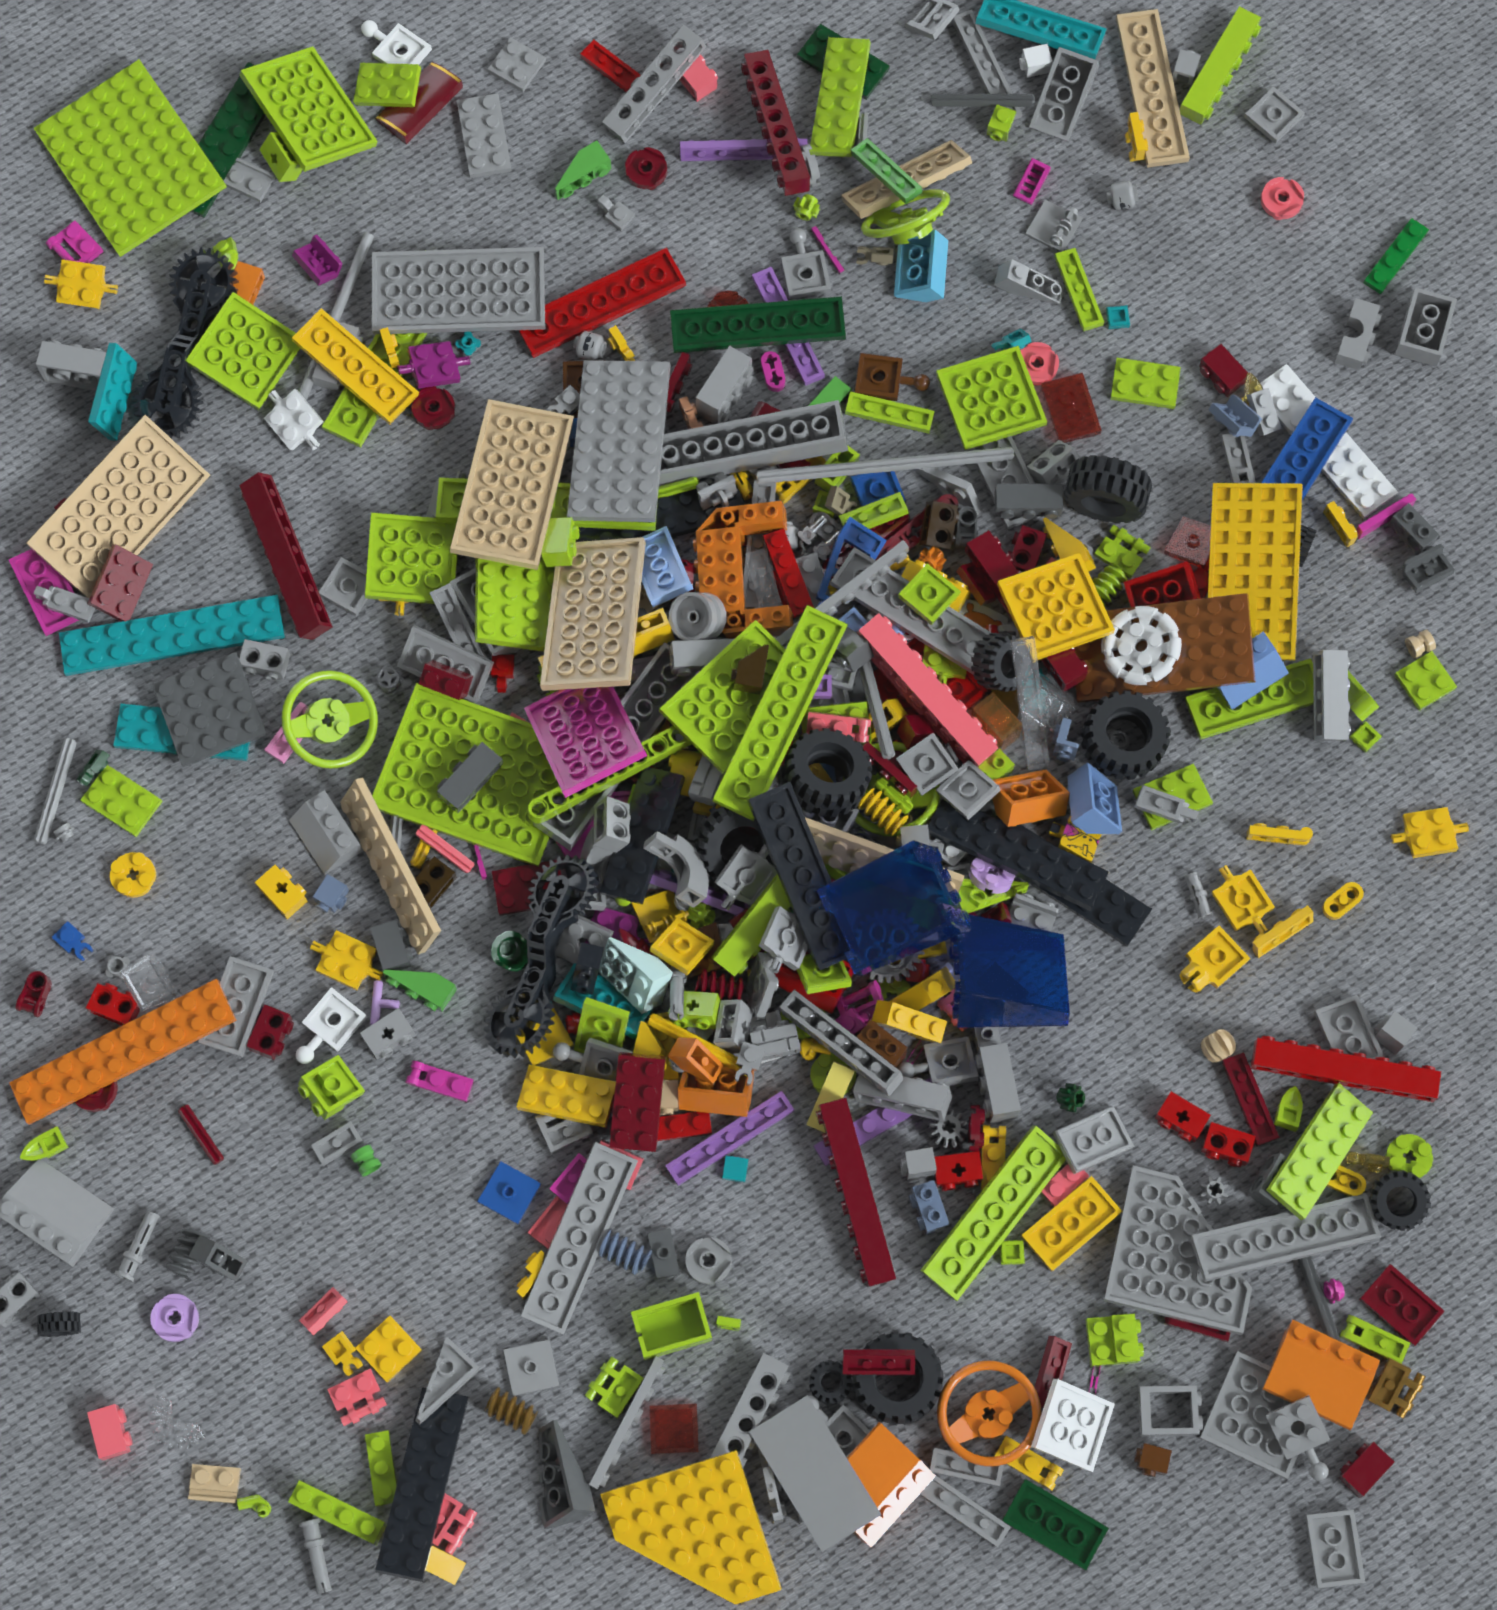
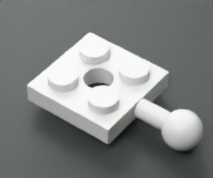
M367 20L361 26L364 36H374L381 42L372 52L373 57L381 63L419 65L432 50L431 45L399 23L388 35L379 31L374 21ZM400 48H406L408 50L403 55H399L396 53L397 50Z
M331 987L302 1021V1024L316 1035L307 1046H301L297 1049V1061L301 1064L310 1063L314 1058L313 1051L322 1041L338 1052L367 1018V1015ZM333 1014L341 1016V1021L337 1025H330L328 1023L329 1017Z

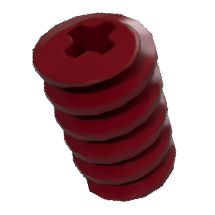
M704 968L701 974H699L695 992L718 993L720 1000H724L726 997H728V1000H740L744 984L742 977H739L735 983L733 975H730L728 980H725L724 973H721L719 978H716L715 971H712L710 976H707V970Z

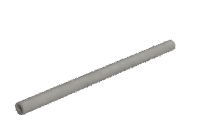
M365 232L330 314L336 321H340L374 236L370 233ZM314 359L311 360L299 392L306 401L314 384L312 375L317 365Z

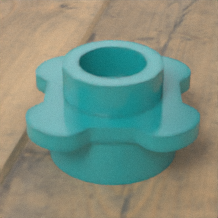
M465 332L460 340H456L455 345L466 356H470L481 346V340L473 337L472 332Z

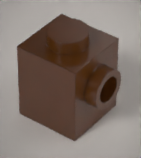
M1143 1443L1141 1449L1137 1448L1135 1452L1134 1462H1137L1136 1469L1142 1470L1141 1474L1155 1477L1156 1474L1165 1476L1168 1471L1172 1450Z

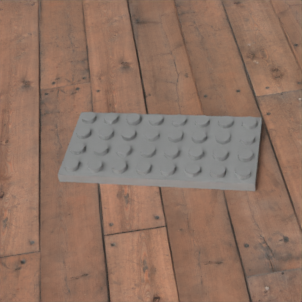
M544 247L372 252V333L380 334V329L388 327L390 334L545 329Z
M584 360L567 517H572L573 521L656 522L670 362Z

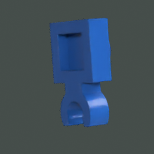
M68 921L52 936L68 953L74 949L75 955L81 961L85 960L81 955L83 949H88L91 953L93 952V948L88 943H81L85 938L84 935Z

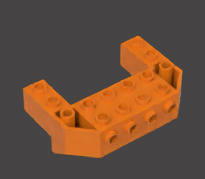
M782 501L716 508L696 531V539H693L694 552H697V560H694V566L699 580L695 581L696 592L711 593L723 602L726 610V624L720 633L721 637L735 639L755 620L773 637L780 636L793 626V613L789 605L746 609L744 600L741 546H747V535L770 533L783 528L787 531L786 509Z

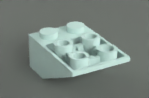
M609 937L599 968V973L641 1014L662 1005L673 973L659 958L612 937ZM618 961L620 963V970L616 964Z

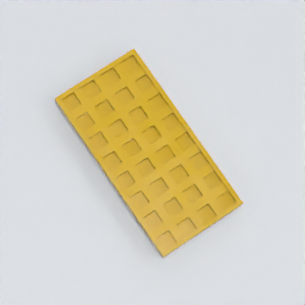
M1213 483L1208 598L1247 593L1249 595L1252 638L1264 631L1281 660L1296 661L1303 485L1295 483Z

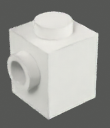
M1048 44L1023 49L1022 58H1019L1021 70H1025L1027 78L1050 72L1053 61Z

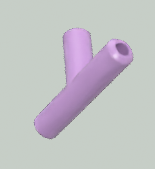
M380 980L374 981L370 1025L380 1020L381 1008L397 1009L400 1006L399 1000L382 999L383 982Z

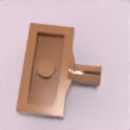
M687 396L680 398L679 407L688 429L703 427L702 422H697L695 417L697 415L695 404L693 402L690 403Z

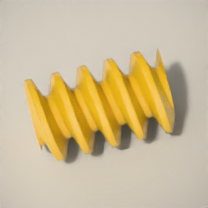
M872 788L861 799L858 809H865L864 814L866 816L872 815V822L878 821L877 826L879 828L885 827L884 833L887 835L892 833L891 836H893L900 830V827H903L909 816L906 815L901 818L902 809L894 812L893 809L896 804L887 805L889 797L887 796L881 800L882 791L874 793L875 788Z

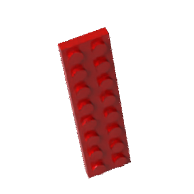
M666 247L546 304L545 329L518 330L530 354L535 358L575 339L576 336H580L584 331L590 332L685 287L686 281Z

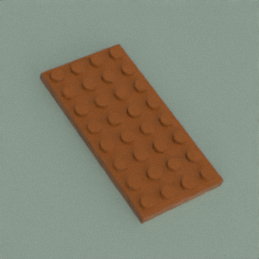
M1247 593L1146 605L1157 608L1158 612L1166 613L1174 620L1179 629L1177 632L1178 637L1181 638L1182 643L1179 659L1174 662L1172 671L1157 682H1147V685H1132L1125 683V680L1120 677L1116 678L1104 663L1105 655L1101 650L1102 638L1074 647L1078 658H1082L1088 667L1085 680L1076 684L1078 703L1099 701L1102 697H1109L1110 693L1116 691L1121 695L1123 690H1130L1133 695L1136 692L1143 693V695L1256 682L1249 595ZM1136 608L1106 610L1110 620H1112L1126 609L1130 611ZM1139 618L1131 619L1132 624L1140 623ZM1153 620L1151 625L1156 628L1158 621ZM1118 629L1115 636L1120 639L1123 631ZM1169 635L1162 637L1164 643L1170 640ZM1139 641L1136 645V650L1139 652L1146 650L1147 642ZM1118 650L1113 651L1114 657L1121 656ZM1163 653L1160 661L1165 662L1168 655ZM1127 664L1124 670L1129 672L1133 667ZM1151 666L1144 668L1145 674L1152 672Z

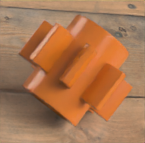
M934 546L930 550L924 548L917 559L925 564L928 563L935 570L939 571L942 570L943 564L946 562L943 552Z

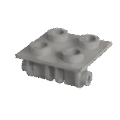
M1045 200L1025 234L1062 252L1065 251L1083 218L1078 216V210L1074 207L1065 210Z

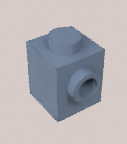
M327 874L313 896L317 903L315 906L326 913L328 910L335 913L337 909H342L347 900L345 896L349 892L347 885Z

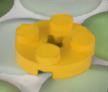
M126 853L111 864V884L117 892L124 896L137 898L149 892L156 879V869L151 860L143 853ZM131 870L139 871V874L136 875V880L132 881L131 878H127Z

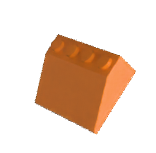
M1292 1319L1283 1334L1263 1390L1290 1403L1309 1395L1320 1417L1351 1430L1374 1379L1380 1360Z
M880 1422L847 1457L882 1514L854 1532L861 1541L870 1547L877 1542L935 1477L929 1468Z

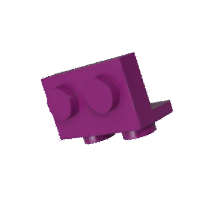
M317 234L312 237L310 244L294 250L292 257L318 286L337 278L342 267L339 257L331 251Z

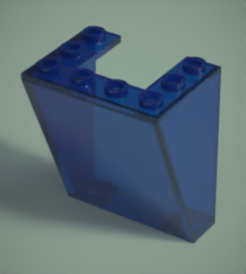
M913 840L817 890L825 910L834 914L850 951L845 952V955L854 974H867L971 930L969 925L971 919L966 910H962L960 906L961 897L956 889L953 890L950 881H952L951 875L946 868L943 869L940 862L943 859L937 848L934 849L932 846Z
M956 913V921L951 922L949 959L954 960L953 972L954 975H958V981L954 983L955 993L953 994L952 1018L957 1019V1028L1068 1026L1070 1009L1064 934L965 913Z

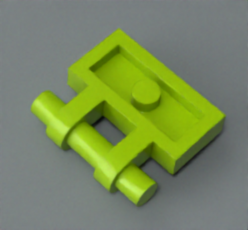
M1113 525L1109 532L1115 535L1116 538L1113 541L1106 536L1094 553V556L1109 566L1110 563L1116 564L1126 576L1132 578L1143 561V558L1138 556L1137 553L1140 550L1147 555L1151 547L1145 544L1143 539H1137L1127 533L1128 530L1122 527L1120 529ZM1122 540L1133 546L1132 549L1128 550L1121 546Z
M611 1356L608 1362L601 1366L600 1369L602 1371L595 1381H591L588 1385L589 1390L584 1396L593 1401L597 1394L601 1395L602 1399L598 1406L618 1419L644 1378L626 1365L623 1366L620 1372H617L614 1368L619 1361ZM611 1376L615 1380L606 1390L602 1386L608 1377Z

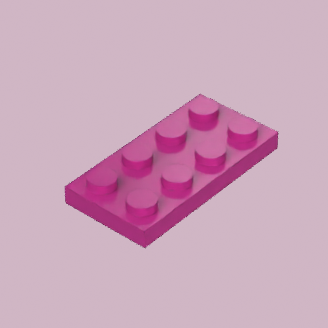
M30 549L9 559L14 573L46 636L79 621L78 619L49 610L42 604L43 600L35 598L36 596L33 593L36 586L48 590L50 586L58 587L74 593L70 583L36 552Z

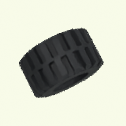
M989 633V635L983 636V640L977 642V648L974 647L973 650L974 656L971 657V662H973L971 670L974 671L973 677L978 680L977 683L984 688L1005 692L1016 690V687H1020L1022 681H1025L1027 678L1026 673L1030 669L1028 667L1030 658L1028 657V650H1026V643L1019 637L1000 633Z
M1392 1170L1390 1173L1382 1174V1177L1374 1182L1375 1185L1370 1190L1371 1197H1369V1202L1375 1217L1390 1229H1399L1400 1231H1405V1229L1411 1230L1417 1224L1423 1223L1422 1220L1424 1217L1427 1218L1429 1214L1428 1209L1431 1208V1196L1426 1184L1416 1175L1405 1170ZM1399 1186L1408 1188L1414 1196L1412 1207L1402 1214L1392 1212L1386 1203L1389 1192Z

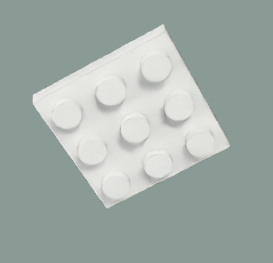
M1053 1379L1031 1447L1081 1469L1093 1472L1115 1404L1059 1379Z

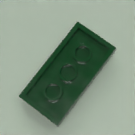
M820 24L798 52L797 58L823 73L828 37H844ZM870 53L862 98L865 100L868 99L890 69V65Z
M1024 1479L1002 1519L1004 1523L1084 1571L1087 1570L1109 1529L1107 1526L1027 1479Z

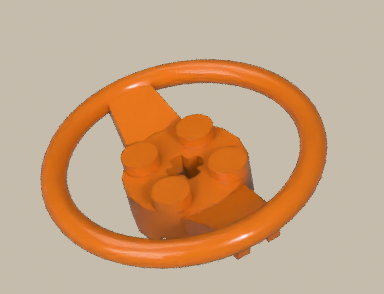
M978 1361L959 1369L944 1385L937 1405L939 1429L948 1446L958 1456L970 1463L991 1467L1013 1462L1029 1450L1042 1414L1039 1396L1030 1380L1013 1366L998 1361ZM982 1370H994L1003 1372L1019 1382L1001 1392L984 1390L976 1393L968 1401L965 1414L950 1427L948 1426L946 1415L948 1399L954 1387L966 1376ZM1030 1400L1032 1422L1029 1432L1022 1443L1011 1452L995 1457H985L974 1454L960 1445L977 1437L982 1439L1000 1437L1009 1428L1013 1419L1012 1415ZM984 1409L994 1412L992 1421H989L988 1418L986 1420L983 1419Z

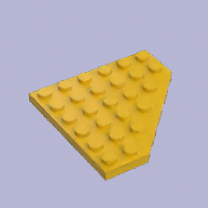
M737 1450L600 1494L614 1539L626 1547L735 1605L781 1591L782 1588Z

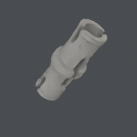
M1193 872L1184 876L1191 894L1189 898L1194 903L1198 919L1212 916L1213 914L1206 898L1208 894L1206 890H1203L1199 873Z

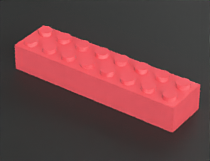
M878 613L858 630L857 634L868 641L874 657L870 660L919 715L925 716L930 727L945 744L950 743L962 764L970 760L979 767L998 749L995 738L991 734H986L981 729L982 724L979 720L971 717L966 712V706L951 695L952 691L945 683H940L936 678V672L930 666L926 667L921 661V655L916 650H911L908 647L905 637L901 633L897 634L892 629V623L887 617H882Z

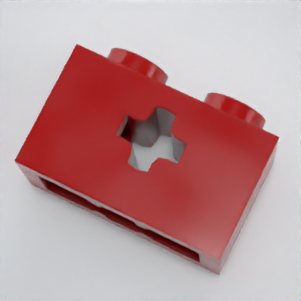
M1171 1091L1155 1119L1158 1120V1125L1166 1130L1171 1128L1178 1132V1137L1186 1142L1192 1140L1195 1142L1211 1115ZM1181 1114L1185 1116V1121L1182 1123L1178 1121Z
M979 1151L934 1157L937 1169L934 1177L937 1188H942V1191L954 1190L957 1185L973 1188L979 1186L978 1183L983 1181ZM955 1167H959L960 1171H964L961 1177H957L956 1173H952Z

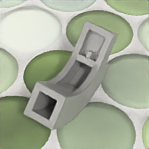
M592 827L585 839L580 859L583 858L598 874L596 879L600 884L595 887L600 891L607 864L613 851L594 845V827ZM578 890L582 899L585 892ZM600 892L593 894L597 900L589 902L592 907L589 910L604 911L606 908V895H602Z
M658 831L645 841L643 849L662 858L673 868L678 881L675 898L692 907L697 906L707 898L709 886L707 870L704 868L705 864L701 861L698 852L688 841L678 834L671 839Z

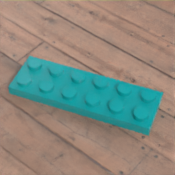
M984 0L975 24L1042 45L1048 44L1049 47L1055 49L1061 47L1092 59H1096L1107 28L1017 0Z
M120 703L113 745L115 748L177 754L161 707ZM250 742L210 758L247 761Z

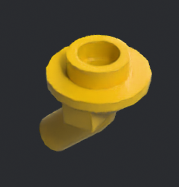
M805 1038L800 1043V1054L807 1061L814 1060L817 1052L831 1055L828 1049L813 1038Z

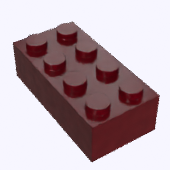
M627 1052L619 1053L609 1148L656 1152L666 1056Z

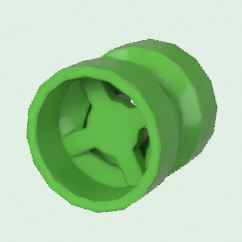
M371 1145L361 1147L350 1156L353 1162L358 1164V1171L362 1177L373 1173L382 1166L379 1159L374 1157V1150Z

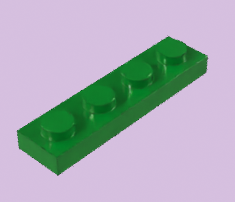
M1411 218L1363 283L1381 295L1426 236L1429 229Z

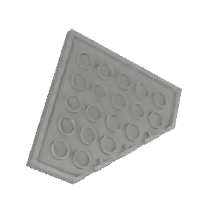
M1133 1165L1104 1301L1243 1335L1252 1287L1241 1273L1204 1282L1190 1237L1194 1234L1211 1231L1213 1228L1207 1223L1201 1214L1202 1211L1192 1196L1190 1197L1178 1176Z

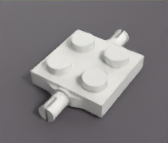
M294 389L283 399L276 390L269 393L268 396L276 405L264 419L290 450H294L301 443L307 442L312 450L317 449L320 443L312 435L324 421L301 393Z

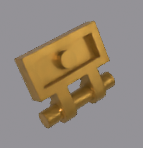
M1389 1357L1368 1397V1401L1389 1412L1395 1403L1400 1406L1396 1415L1405 1418L1407 1412L1411 1411L1414 1406L1412 1402L1417 1393L1423 1389L1422 1383L1426 1376L1417 1372L1414 1380L1408 1378L1412 1369ZM1406 1385L1409 1389L1404 1399L1398 1397L1403 1386Z

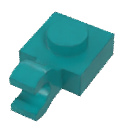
M1019 328L1002 337V341L993 343L991 347L994 350L1001 348V351L1016 346L1023 349L1026 344L1032 341L1030 335Z

